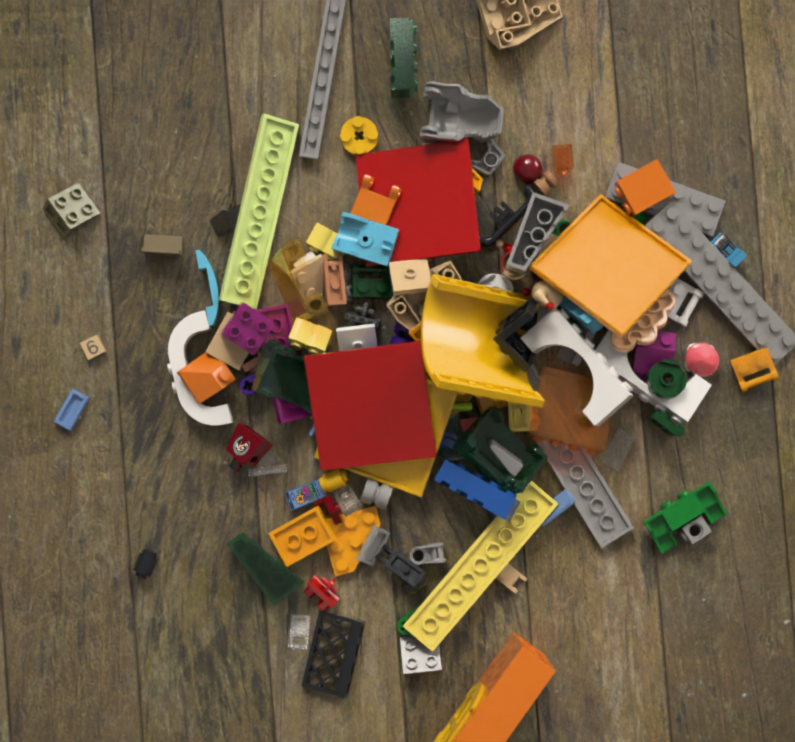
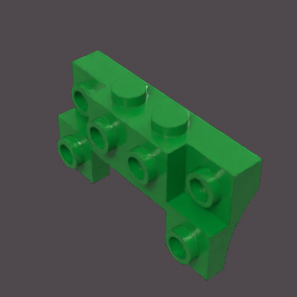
M710 481L705 482L692 491H682L676 495V500L664 502L660 505L661 509L642 521L661 554L678 545L672 532L704 513L710 524L727 515Z

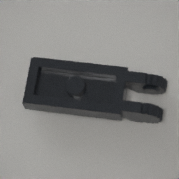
M384 544L383 550L392 557L387 561L382 555L376 554L375 558L414 589H417L428 575L427 572L397 550L395 552Z

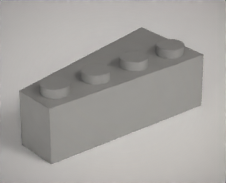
M533 192L505 269L524 275L568 211L570 205Z

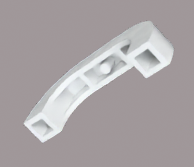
M204 310L185 317L174 328L168 343L170 363L167 366L169 374H173L174 382H172L173 391L178 394L179 401L188 415L203 424L227 425L234 423L230 404L216 407H208L202 403L198 404L177 374L179 370L188 365L186 347L190 339L199 333L212 330L208 324L207 312Z

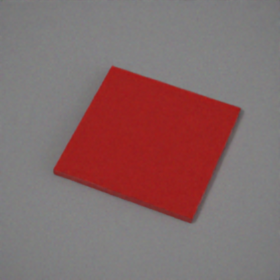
M468 138L459 141H446L356 155L359 191L364 175L374 178V182L369 190L389 198L393 185L398 186L402 190L387 223V226L399 229L390 262L432 259L481 252ZM365 236L364 242H367L368 237ZM366 260L367 267L382 266Z
M421 341L304 356L321 471L437 457Z

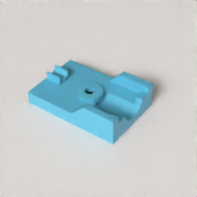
M342 212L339 231L331 249L388 267L399 229ZM363 237H368V241L364 242Z

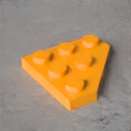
M375 506L340 515L342 523L337 525L334 524L332 518L326 519L337 540L327 545L335 577L354 572L359 563L357 557L373 525L378 527L381 525Z

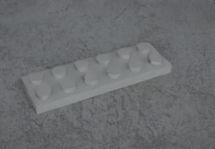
M618 162L605 197L618 204H625L622 197L619 198L614 190L616 187L615 183L638 169ZM670 181L676 193L643 212L655 216L672 200L704 235L713 237L726 201Z

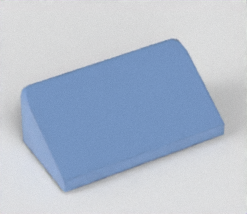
M567 489L553 498L558 505L541 524L542 527L558 517L575 502V498Z

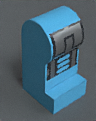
M721 232L711 241L734 268L747 256L743 250H740Z

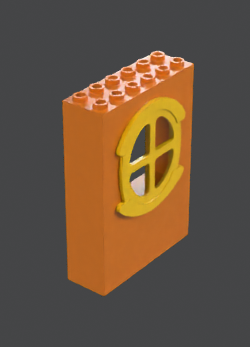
M513 632L476 685L468 691L466 699L443 731L438 733L433 742H506L556 672L555 668L544 653Z

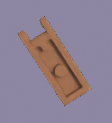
M337 253V261H328L327 254H322L324 258L323 277L326 306L346 305L342 253Z

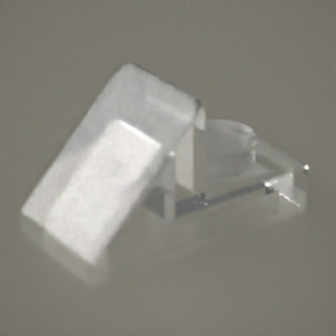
M347 481L346 486L332 491L346 517L362 508L361 502L349 481Z
M291 614L288 650L308 651L310 615Z

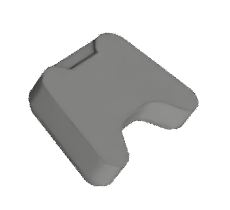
M493 139L486 141L487 152L480 160H471L472 168L485 176L492 175L505 157L504 152Z

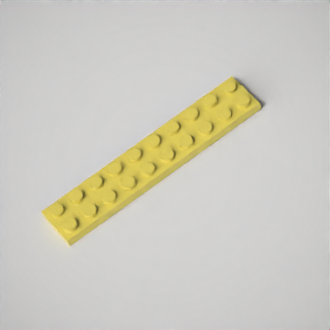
M529 478L515 493L517 495L515 499L519 500L520 504L510 522L496 516L403 625L407 631L432 652L558 505L554 499Z

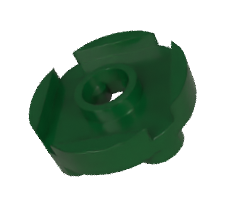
M661 360L655 363L648 371V389L659 398H675L686 387L687 376L685 371L683 372L680 365L673 360ZM668 375V379H671V382L666 384L662 378Z

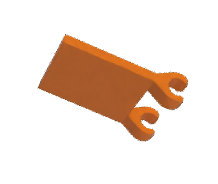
M364 175L360 191L350 214L387 225L402 190L398 186L393 185L389 198L369 190L374 182V178Z

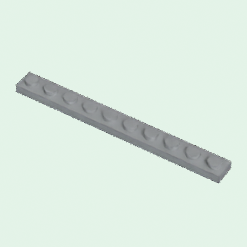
M326 0L299 153L301 158L318 160L346 0Z

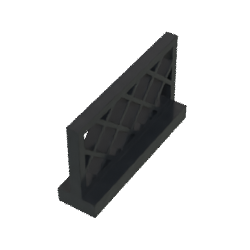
M319 611L302 687L336 695L343 699L348 697L365 621ZM323 616L330 617L334 624L326 630L321 623ZM346 621L351 623L349 632L343 635L338 624ZM336 627L341 637L331 641L327 631ZM324 634L329 644L320 648L317 639ZM343 639L346 648L339 653L334 643ZM331 645L336 656L327 660L322 650ZM320 653L325 663L316 668L312 661L313 656ZM338 657L342 664L341 669L334 672L329 662ZM327 665L331 675L323 679L318 669ZM314 671L320 680L315 685L307 683L309 675ZM332 676L337 682L336 690L329 689L325 683Z

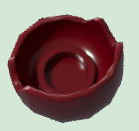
M525 154L515 160L513 172L518 180L529 185L542 177L543 168L536 156Z

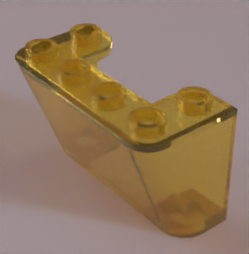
M299 237L285 243L270 258L269 264L285 304L289 303L293 322H295L296 318L311 322L330 314L321 292L304 299L301 296L291 268L294 267L293 264L306 256Z

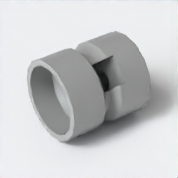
M368 478L360 502L368 505L375 503V507L386 510L393 487L386 484L379 486L378 481Z

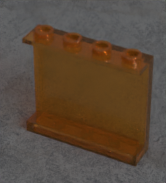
M546 366L541 367L538 372L540 381L537 392L545 402L542 408L534 406L530 431L526 433V436L531 437V440L536 442L549 441V444L552 446L561 447V444L566 445L569 450L579 451V449L586 450V453L590 455H598V453L605 452L611 416L598 427L594 426L582 412L592 397L593 378Z

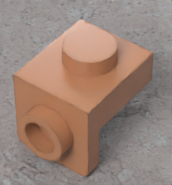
M260 348L256 352L258 354L256 358L242 365L246 373L251 372L253 374L261 368L260 365L264 364Z

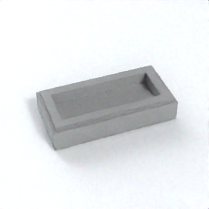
M373 525L357 560L374 567L377 561L375 556L376 554L380 555L390 532Z

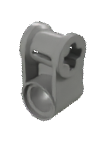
M444 542L415 546L410 549L409 558L416 565L446 562L447 559L444 558L443 551ZM416 550H420L423 553V557L419 561L413 559V553Z

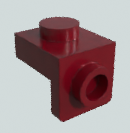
M331 495L313 502L314 507L319 506L324 515L330 514L335 525L342 523L340 514L343 512L339 503H334Z

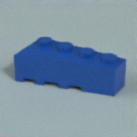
M445 459L434 479L435 481L510 522L520 504V501L515 499L517 497L516 494L509 490L503 492L499 490L501 486L493 481L487 483L483 481L484 477L476 472L472 475L467 472L468 468L460 463L456 466Z

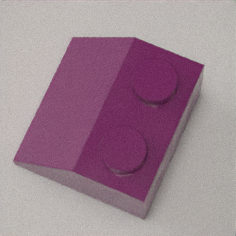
M657 331V338L652 344L645 346L636 344L633 348V372L635 374L647 375L649 369L655 363L661 360L674 361L676 333Z

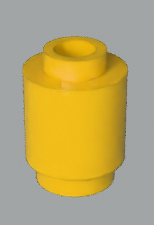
M335 469L323 474L319 478V483L324 492H332L346 486L349 476L346 470Z

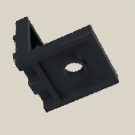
M533 297L498 324L500 327L496 329L495 333L497 335L493 338L499 345L500 350L512 359L517 368H521L524 372L530 369L535 353L528 348L516 331L534 317L538 302Z

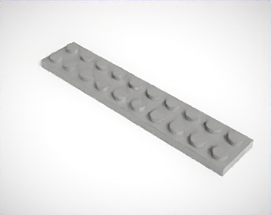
M672 200L644 225V227L654 232L692 260L691 265L684 273L704 292L708 299L755 350L767 347L773 363L776 365L795 347V333Z
M532 364L530 369L526 371L529 383L533 391H537L545 402L542 408L537 407V415L540 418L538 431L529 432L563 488L567 489L575 498L574 506L600 548H603L634 529L537 369Z

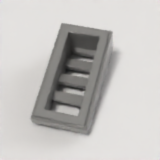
M490 439L489 445L491 450L508 472L515 477L523 467L521 459L495 440Z

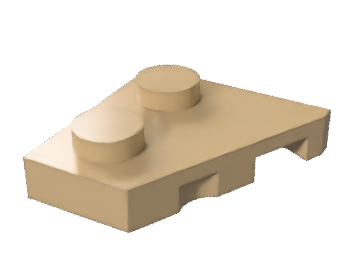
M321 254L288 271L305 305L323 296L324 258Z

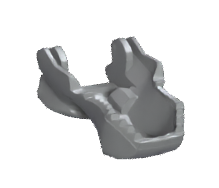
M426 82L423 97L432 101L429 126H422L419 135L423 142L434 143L440 140L459 141L465 137H471L483 143L500 135L503 125V107L491 96L469 93L460 84Z

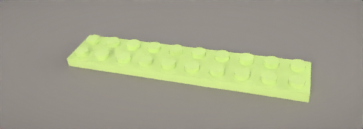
M265 113L261 115L219 297L220 301L240 305L241 302H244L251 308L257 309L299 128L297 123Z

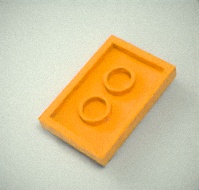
M319 506L268 533L286 567L337 540Z

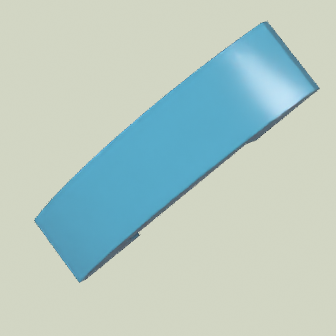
M195 250L199 270H207L213 306L206 307L209 326L215 327L221 302L219 300L220 287L218 279L207 257L200 250Z

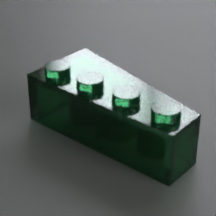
M390 18L391 98H414V92L418 91L417 80H414V73H417V61H414V54H417V43H413V35H417V24H413V18Z
M243 532L227 543L273 606L305 583Z

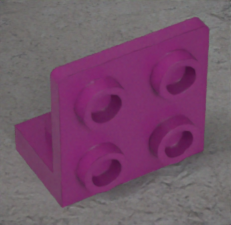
M241 302L220 334L250 354L255 355L275 323L244 302Z

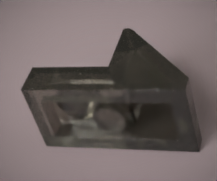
M241 204L227 211L224 209L209 220L218 238L235 230Z

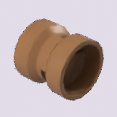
M548 170L541 179L533 182L537 191L545 197L552 188L555 189L560 185L556 177Z

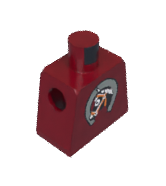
M239 422L226 448L227 452L234 457L229 467L236 472H239L243 464L252 468L255 467L271 449L273 444L250 426Z

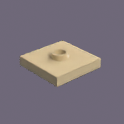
M427 258L389 262L394 296L427 292L431 280Z

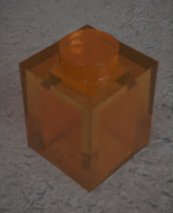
M572 144L553 145L551 148L553 171H558V174L569 173V170H572L574 167Z

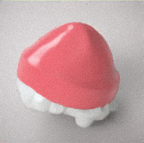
M706 343L689 344L685 355L686 370L691 371L693 376L695 374L700 377L712 375L719 365V356L714 347Z

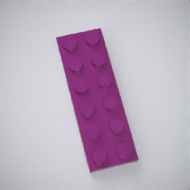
M289 303L257 309V312L275 323L260 349L278 424L313 416L300 351L292 348L287 343L293 327Z

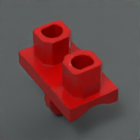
M315 574L307 583L308 586L304 594L309 598L317 594L321 598L317 605L322 611L330 607L333 608L340 600V597L336 594L338 590L333 586L336 582L334 578L329 582L325 577L321 580Z

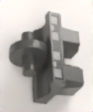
M367 302L364 303L363 307L356 305L355 311L362 314L347 311L345 314L346 327L357 326L358 322L365 325L375 324L376 330L380 319L366 316V314L373 316L375 311L368 309L369 303Z

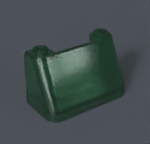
M490 406L456 440L453 447L489 481L500 485L499 490L503 492L509 490L514 494L523 493L548 456L544 454V450L538 445L527 446L502 423L504 419L503 412L498 407ZM490 439L495 440L521 459L523 467L515 477L508 472L491 450L489 445Z

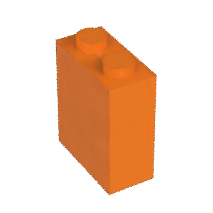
M658 159L621 178L615 183L616 187L614 188L619 198L622 197L625 202L623 206L626 212L631 214L632 217L676 193Z

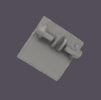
M414 636L400 637L403 675L442 671L439 645L432 652Z

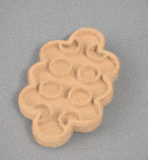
M667 289L622 338L612 333V347L617 352L627 353L636 344L643 346L652 344L657 338V330L663 328L667 323V313L674 308L675 296Z

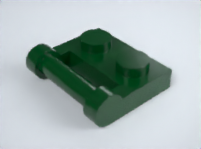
M351 264L352 299H390L389 265L388 267L384 265L367 267ZM358 273H383V278H358Z
M661 410L660 412L652 411L646 417L669 436H682L684 434V427L682 425H674L668 420L670 417Z

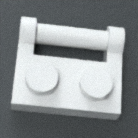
M677 279L669 288V291L675 296V305L667 313V317L686 327L689 322L688 318L699 299H702L704 296V292ZM689 292L693 296L680 317L676 313Z

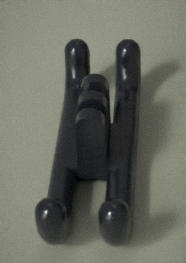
M530 186L524 187L523 194L526 196L527 201L516 212L502 201L500 205L505 210L502 211L497 206L495 211L499 216L497 217L493 212L489 214L500 227L488 238L479 234L482 247L494 245L525 215L534 192Z

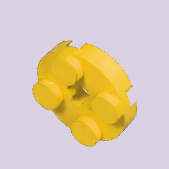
M360 116L349 119L341 129L340 138L342 146L352 155L370 153L378 142V131L375 124L369 119ZM363 132L364 139L356 141L355 133Z

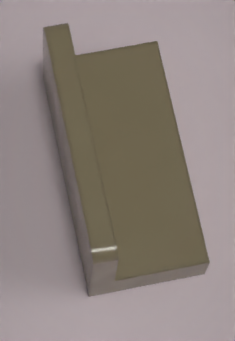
M144 234V248H141V252L151 255L182 256L184 237Z

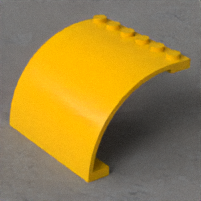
M432 274L423 307L421 346L426 370L436 387L441 391L451 390L461 395L467 393L478 398L488 397L494 401L504 400L514 405L520 403L530 408H534V406L542 408L545 400L537 391H533L527 377V372L517 368L512 359L500 350L499 345L493 340L497 335L495 333L496 329L500 327L498 324L532 296H524L521 293ZM537 305L535 311H538L541 305ZM520 328L516 331L521 337L526 334V331Z

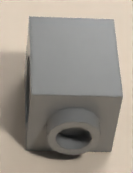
M702 515L679 527L681 538L685 543L688 541L690 544H694L712 532ZM696 525L698 532L692 536L689 529L691 526Z

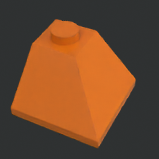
M206 352L177 372L198 404L236 380L224 362Z

